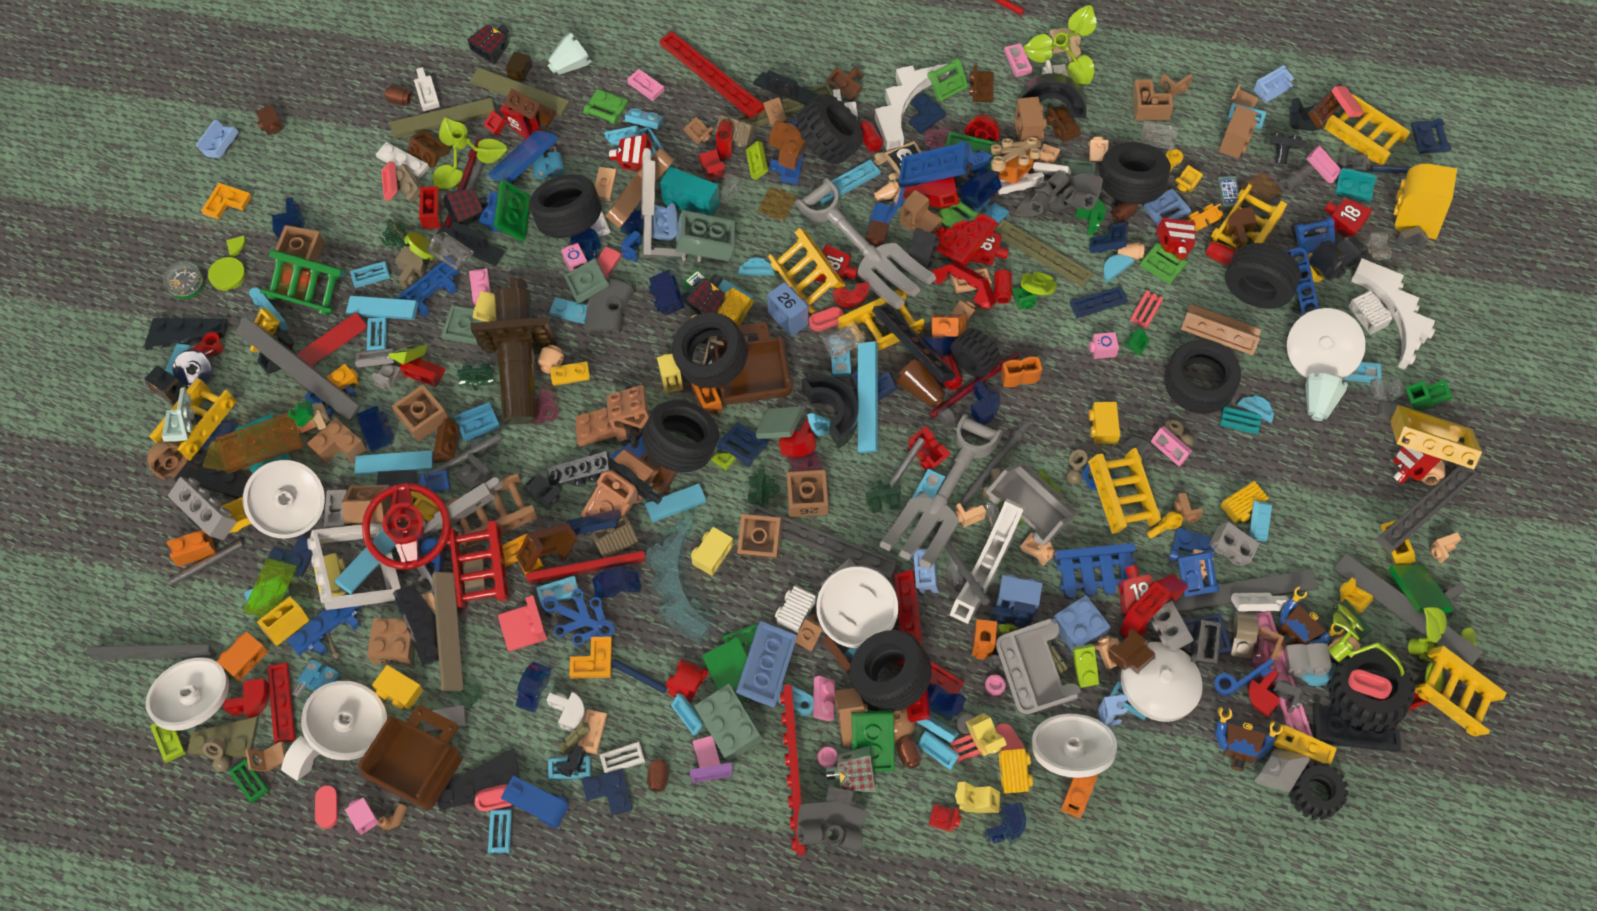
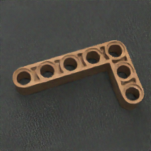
M661 148L651 157V161H655V181L674 161ZM642 168L634 175L605 215L618 228L627 220L641 200Z

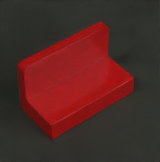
M419 358L409 363L401 364L399 367L403 376L433 387H437L446 371L444 367Z

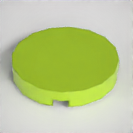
M409 232L405 236V244L409 243L410 250L417 256L426 260L430 258V261L437 257L438 250L424 236L415 232Z
M232 257L217 260L208 271L210 283L217 290L229 291L228 289L239 287L246 277L243 264L238 259Z
M1029 272L1022 275L1020 285L1030 293L1050 295L1056 291L1057 282H1054V278L1045 273L1033 272V274L1029 275Z

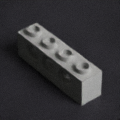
M180 477L168 494V497L209 536L224 540L236 523V520L231 516L232 513L228 509L221 507V502L211 497L208 490L200 487V483L191 477L189 479Z

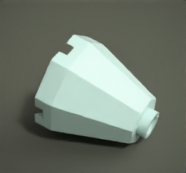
M570 32L563 37L548 59L550 63L548 67L553 74L557 72L560 75L585 67L592 62L578 40L574 41V36Z
M1310 373L1305 383L1307 412L1313 420L1323 421V419L1329 417L1346 392L1348 383L1344 382L1342 384L1341 378L1329 374L1319 373L1318 377H1314L1315 373Z

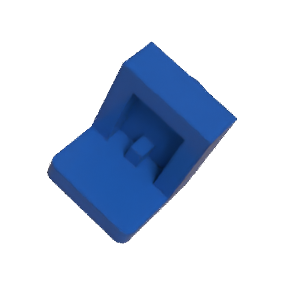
M634 231L631 235L626 236L621 244L622 256L628 261L632 260L635 263L638 261L635 250L642 244L640 233Z
M448 470L420 474L419 485L425 486L434 492L451 489Z

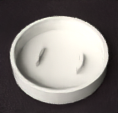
M848 566L836 571L825 581L818 595L817 616L821 627L832 640L846 647L858 648L872 635L892 630L897 619L898 599L893 585L882 573L867 566Z

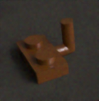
M836 67L826 81L834 88L840 89V92L853 102L863 89L853 79L855 76L862 79L864 74L857 67H854L846 75Z

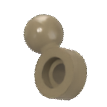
M1169 420L1165 423L1164 427L1189 448L1193 446L1194 440L1192 436L1183 434L1184 427L1179 421Z
M1075 450L1069 457V462L1073 469L1067 473L1066 479L1070 484L1075 485L1081 481L1082 475L1080 470L1085 469L1090 460L1089 455L1083 450Z
M211 737L204 743L202 751L205 756L214 759L213 768L216 771L224 772L230 766L229 758L223 755L226 745L221 739Z

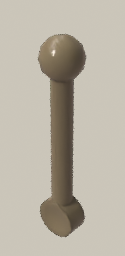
M327 633L325 636L333 653L332 658L338 660L340 654L336 652L329 633Z

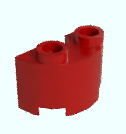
M869 282L856 284V289L853 291L847 290L846 287L833 290L832 298L836 304L847 310L861 307L868 295Z
M927 426L923 427L909 439V446L907 447L909 452L919 437L925 440V443L916 455L924 470L935 468L951 455L943 444H939L936 441L935 435Z
M681 659L677 665L676 674L669 677L666 687L669 688V695L675 698L678 693L683 694L691 703L709 671L689 660Z

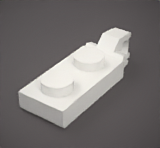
M423 67L416 69L419 78L415 79L414 82L422 110L427 111L440 107L431 76H425Z
M1027 172L1016 184L997 178L994 179V186L999 195L1017 190H1025L1044 182V174L1042 172L1033 174Z
M1233 593L1231 597L1232 603L1241 612L1281 611L1289 600L1287 596H1272L1271 593Z

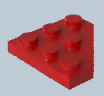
M981 214L976 216V219L954 223L953 227L947 229L939 228L934 233L938 234L940 243L938 249L934 250L966 266L998 223L995 219Z

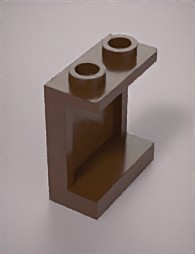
M512 88L504 102V105L532 120L536 117L537 122L546 127L550 126L556 114L550 108Z
M569 523L528 533L516 558L525 572L531 571L538 558L545 555L557 553L561 561L566 560L577 540L576 533Z

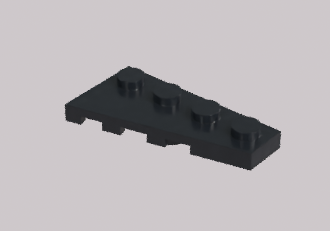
M153 318L144 347L146 350H152L154 346L162 345V348L177 342L187 344L195 339L202 341L203 337L210 332H214L222 338L225 337L228 322L227 319Z
M200 449L174 477L175 481H178L180 477L186 479L194 478L200 483L199 486L237 499L243 497L244 488L249 479Z
M414 585L395 590L393 595L422 666L438 662L435 614Z
M1314 702L1313 721L1315 739L1330 745L1399 752L1401 750L1400 730L1395 728L1388 730L1382 728L1381 731H1373V729H1369V731L1362 730V727L1358 725L1355 727L1351 725L1349 720L1345 721L1340 717L1341 713L1336 712L1334 708H1324L1322 704Z
M514 748L450 781L437 800L439 810L442 811L475 802V796L478 791L509 784L513 776L521 779Z

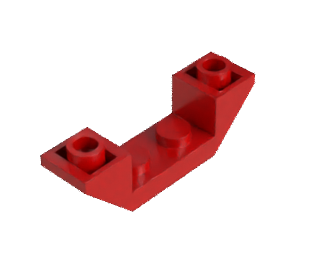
M957 262L930 271L936 277V280L933 281L934 283L942 284L946 282L952 273V276L956 279H963L968 282L969 286L979 288L973 301L978 303L977 305L980 308L987 310L995 306L996 302L988 278Z
M1173 574L1155 581L1128 610L1119 633L1124 638H1127L1129 630L1133 629L1143 637L1148 631L1145 625L1170 598L1176 601L1188 588V585Z

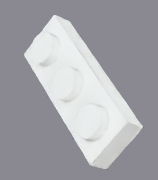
M387 142L376 153V157L386 163L389 161L395 162L397 169L401 164L408 165L418 180L429 169L427 163Z

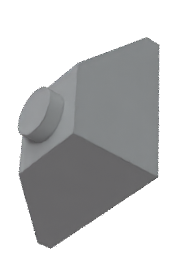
M1274 748L1254 781L1264 786L1290 792L1310 758L1305 755Z

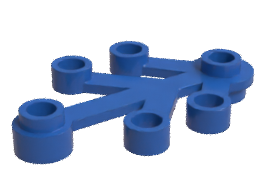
M580 589L573 590L571 594L572 599L576 601L579 613L558 604V600L554 596H547L543 599L542 607L546 612H558L575 620L563 626L557 625L554 628L556 637L562 638L566 633L585 626L594 630L584 634L577 633L573 635L572 642L574 645L581 646L585 641L590 640L591 637H613L615 626L610 620L605 619L600 598L593 597L590 600V607L595 610L598 622L589 617L583 600L584 594ZM580 592L581 597L576 599L574 593ZM594 600L600 602L598 607L592 606ZM550 601L554 602V607L548 608L547 603ZM606 626L609 628V632L602 633L601 629ZM558 628H562L564 632L563 634L558 635L556 633V630ZM580 636L582 641L576 643L574 641L575 637Z

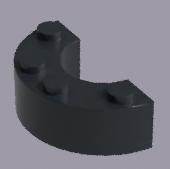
M1048 73L1037 76L1023 87L1018 99L1038 97L1039 103L1047 98L1059 99L1066 104L1069 116L1086 118L1087 102L1084 91L1075 80L1066 75Z
M1354 235L1345 237L1337 246L1331 240L1322 241L1313 252L1309 263L1325 280L1331 281L1334 278L1340 279L1346 273V270L1355 263L1359 264L1361 259L1366 258L1365 254L1369 250Z
M814 375L803 378L802 391L810 404L826 403L837 411L836 419L829 423V435L838 449L841 448L853 437L857 428L858 402L854 392L847 384L831 376Z

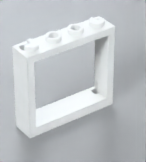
M382 522L370 524L371 538L375 539L383 530ZM362 525L312 530L310 539L307 540L308 548L313 553L312 566L316 567L317 570L316 583L321 587L320 600L321 603L325 604L326 610L396 601L393 592L400 589L396 569L382 563L380 565L387 590L332 597L320 544L363 539ZM390 552L387 557L393 559L392 553Z

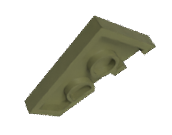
M253 717L192 732L187 753L190 755H204L202 751L204 743L208 738L216 737L221 739L226 745L223 753L224 756L247 758L246 750L253 749L259 718Z

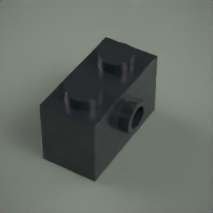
M915 229L908 255L927 270H929V267H933L935 261L933 252L934 249H938L940 243L938 234L920 229Z
M1206 620L1195 621L1190 662L1208 665L1217 664L1218 651L1221 648V623Z

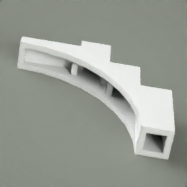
M947 64L922 68L916 71L913 66L896 69V82L898 86L887 88L885 93V100L888 106L875 109V121L886 151L903 146L902 117L910 101L922 90L932 85L927 73L932 70L936 71ZM949 72L939 76L938 80L940 81L948 77Z
M1361 259L1351 281L1368 291L1371 290L1391 312L1401 338V356L1398 367L1406 369L1408 364L1412 365L1416 358L1414 351H1418L1421 343L1424 344L1427 338L1431 339L1435 329L1432 327L1435 320L1417 314L1420 307L1417 305L1419 297L1401 291L1404 285L1401 282L1404 275Z
M1006 499L989 539L972 571L976 581L980 582L983 586L984 593H986L988 586L995 577L1000 562L1008 551L1014 532L1025 509V506ZM966 582L956 598L950 616L967 624L981 604L979 598L971 592L968 582Z

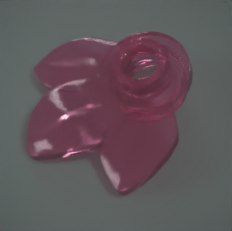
M945 127L937 131H927L924 140L929 146V150L945 147L949 131H954Z
M541 388L539 398H536L537 420L530 424L540 425L545 421L552 422L559 415V409L554 404V396L546 389ZM552 410V415L548 416V411Z
M815 451L800 458L787 457L788 462L792 466L788 472L821 470V462L817 459Z
M1261 634L1257 636L1258 651L1253 653L1254 670L1266 662L1265 655L1261 654L1264 649V638Z

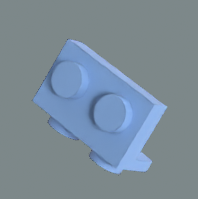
M214 120L196 143V146L205 156L220 158L225 154L228 146L234 142L239 132L235 127H223L218 120Z
M671 203L667 208L654 205L651 238L669 242L677 236L675 204Z

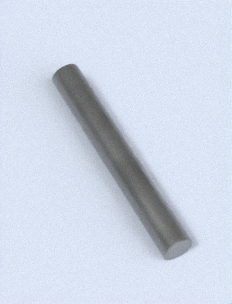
M920 437L917 439L887 484L890 488H895L925 443V440Z

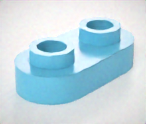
M783 685L781 686L780 692H784ZM792 686L794 712L803 716L810 715L813 712L814 698ZM779 692V696H778L777 701H778V703L781 705V703H780V692ZM807 703L809 706L807 708H802L801 704Z

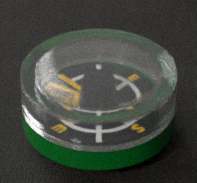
M178 261L165 270L163 283L173 297L189 299L196 296L202 290L204 277L194 263Z

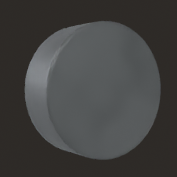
M963 714L958 718L956 727L960 734L970 735L966 721L974 718L973 715Z

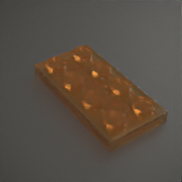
M288 413L216 438L223 464L228 474L304 447L296 421L289 418Z

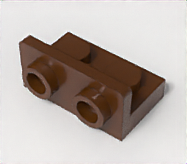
M974 65L973 71H970L969 82H972V85L969 87V96H972V102L993 103L994 72L977 71V65Z
M1051 107L1047 108L1046 123L1052 126L1056 138H1060L1062 143L1081 136L1080 129L1072 117L1069 116L1065 107L1055 111Z
M424 130L410 136L408 151L421 161L427 163L431 168H434L438 158L449 154L450 147Z
M444 418L442 426H439L437 430L432 459L436 463L446 462L455 457L460 425L449 418Z
M645 451L641 459L658 470L652 481V488L660 493L662 491L669 493L670 489L668 487L678 472L659 465Z

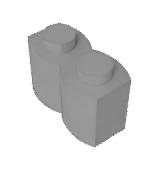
M1325 643L1288 645L1283 651L1287 674L1294 675L1295 677H1303L1307 673L1323 676L1332 667L1328 645Z

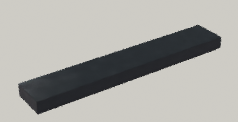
M888 304L874 306L872 312L940 383L954 380L956 374Z

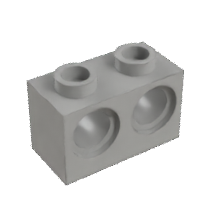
M327 490L324 518L325 529L350 526V523H344L342 500L347 490Z
M1226 522L1217 527L1209 546L1216 553L1230 559L1234 565L1244 566L1251 563L1260 543L1231 523Z
M1173 601L1163 605L1153 616L1154 619L1151 622L1155 630H1160L1162 633L1159 635L1164 647L1168 645L1172 652L1194 641Z

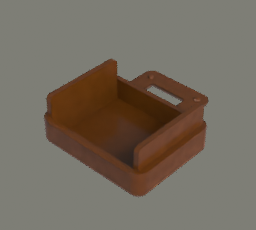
M764 322L738 325L743 335L758 333L759 340L746 342L748 358L740 374L729 383L716 387L721 405L789 396L792 393V381L785 342L781 335L770 339L768 325ZM722 337L724 345L717 346V344H714L711 350L712 363L719 360L727 350L728 340Z
M424 706L416 707L407 722L389 716L358 764L360 772L368 781L423 810H430L436 804L463 760L461 752L449 744L458 730V725ZM421 720L443 730L439 738L418 729L417 727Z

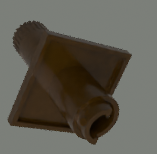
M510 278V288L500 289L494 293L496 321L470 323L471 332L481 349L486 353L497 352L502 422L514 425L528 424L537 420L534 349H537L539 346L544 348L548 347V345H557V338L548 317L532 318L530 291L527 290L528 285L526 281L521 278Z

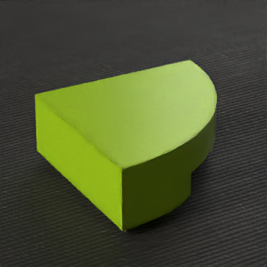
M245 236L226 240L231 257L237 256L246 245Z
M718 453L711 458V461L727 471L737 458L730 453Z
M998 625L997 635L999 637L1017 629L1014 625Z

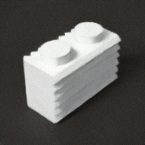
M1371 290L1352 299L1348 306L1370 335L1387 327L1392 320L1391 312L1381 304L1379 297L1372 293Z
M794 586L792 590H788L784 598L786 602L783 607L780 606L775 617L777 618V625L798 634L804 620L809 616L816 603V595Z

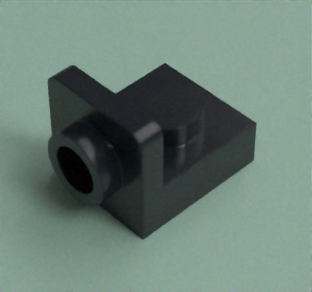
M575 745L574 750L569 752L567 758L569 764L556 762L555 766L561 775L567 777L579 775L586 755L584 747Z

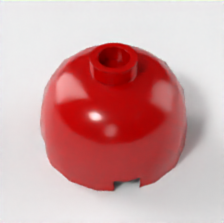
M980 114L969 120L964 132L967 136L998 142L1000 126L992 116Z

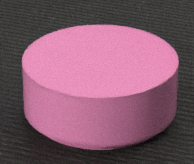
M991 675L986 679L985 689L990 695L998 696L1004 692L1006 683L1001 676Z
M823 747L820 749L817 759L822 767H834L837 764L838 753L834 748Z

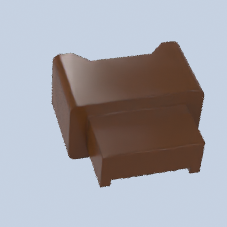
M1133 629L1129 630V636L1118 646H1111L1108 649L1109 659L1124 671L1130 668L1137 674L1152 660L1156 659L1155 652L1148 648V641Z

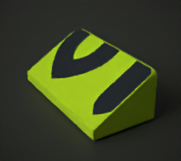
M428 344L409 345L389 353L388 356L401 364H405L424 356Z

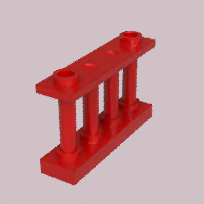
M496 521L488 522V528L485 531L458 535V532L451 528L447 543L451 547L456 605L461 609H467L466 601L493 596L502 603L509 602L500 524ZM486 538L490 540L491 547L488 550L466 554L460 553L459 543ZM484 558L492 559L493 567L490 569L463 574L462 562ZM488 577L495 579L493 589L465 593V581Z

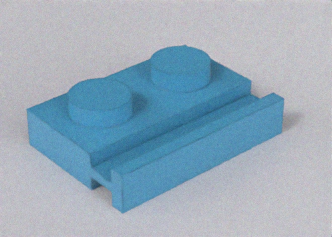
M490 402L454 416L456 423L460 425L459 430L464 442L500 428Z

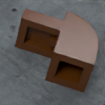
M1252 207L1234 211L1227 222L1225 236H1231L1232 243L1236 245L1237 249L1247 244L1248 238L1246 233L1253 232L1257 224Z

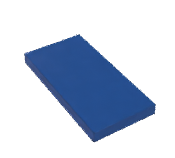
M535 130L490 171L488 176L497 181L504 179L509 183L513 182L558 140L557 136L552 133Z
M964 142L903 156L898 185L904 188L966 174L969 152L968 143Z

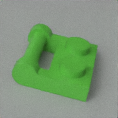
M958 58L953 59L951 63L936 71L932 70L927 73L936 99L940 102L968 87L961 61ZM955 69L956 73L940 81L938 80L939 76Z
M597 89L589 103L585 105L583 113L594 115L616 125L628 105V100ZM594 107L603 109V110H605V111H608V112H611V113H614V114H612V115H611V114H608V113H606V112L597 110V109H595Z
M958 197V205L944 207L936 214L942 219V226L947 229L953 227L954 223L967 220L956 212L955 208H959L971 217L967 221L976 219V216L981 215V213L969 208Z
M1157 242L1142 260L1140 266L1171 285L1189 261L1186 259L1179 260L1173 253L1165 252L1162 245Z

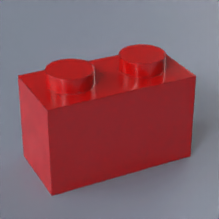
M438 186L420 187L419 219L423 229L440 228L442 197Z

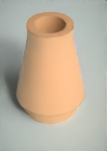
M890 181L879 191L875 192L874 196L878 203L894 199L900 191V187L896 181Z
M1140 242L1127 244L1126 247L1118 249V255H1126L1136 260H1139V258L1143 259L1145 244H1140Z

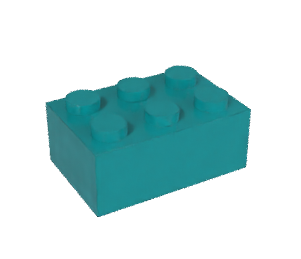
M669 167L660 182L662 200L666 206L673 203L681 211L685 210L714 216L720 205L718 184Z

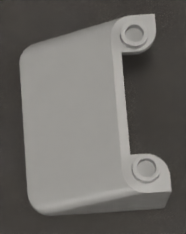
M1023 462L1005 469L986 491L989 499L995 504L1002 501L1005 503L1006 499L1025 506L1021 518L1035 530L1032 536L1033 540L1043 546L1048 544L1078 515V511L1064 497Z
M1051 618L1004 634L996 642L1017 709L1023 714H1031L1084 697L1081 688L1077 684L1069 683L1062 685L1047 641L1059 635L1060 627L1057 619Z

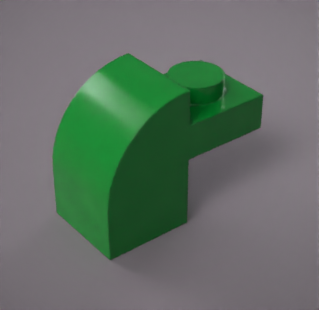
M1098 198L1092 209H1076V218L1089 220L1087 235L1094 236L1095 230H1099L1100 222L1104 221L1106 214L1105 205Z
M1446 380L1428 386L1425 381L1405 387L1413 408L1417 410L1435 408L1434 405L1453 399Z

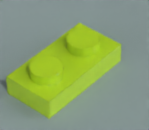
M756 141L746 149L750 175L754 180L759 179L768 172L763 143Z
M1088 644L1072 647L1077 685L1080 688L1099 685L1095 646Z
M155 723L150 725L164 762L168 763L186 754L178 731L163 729Z

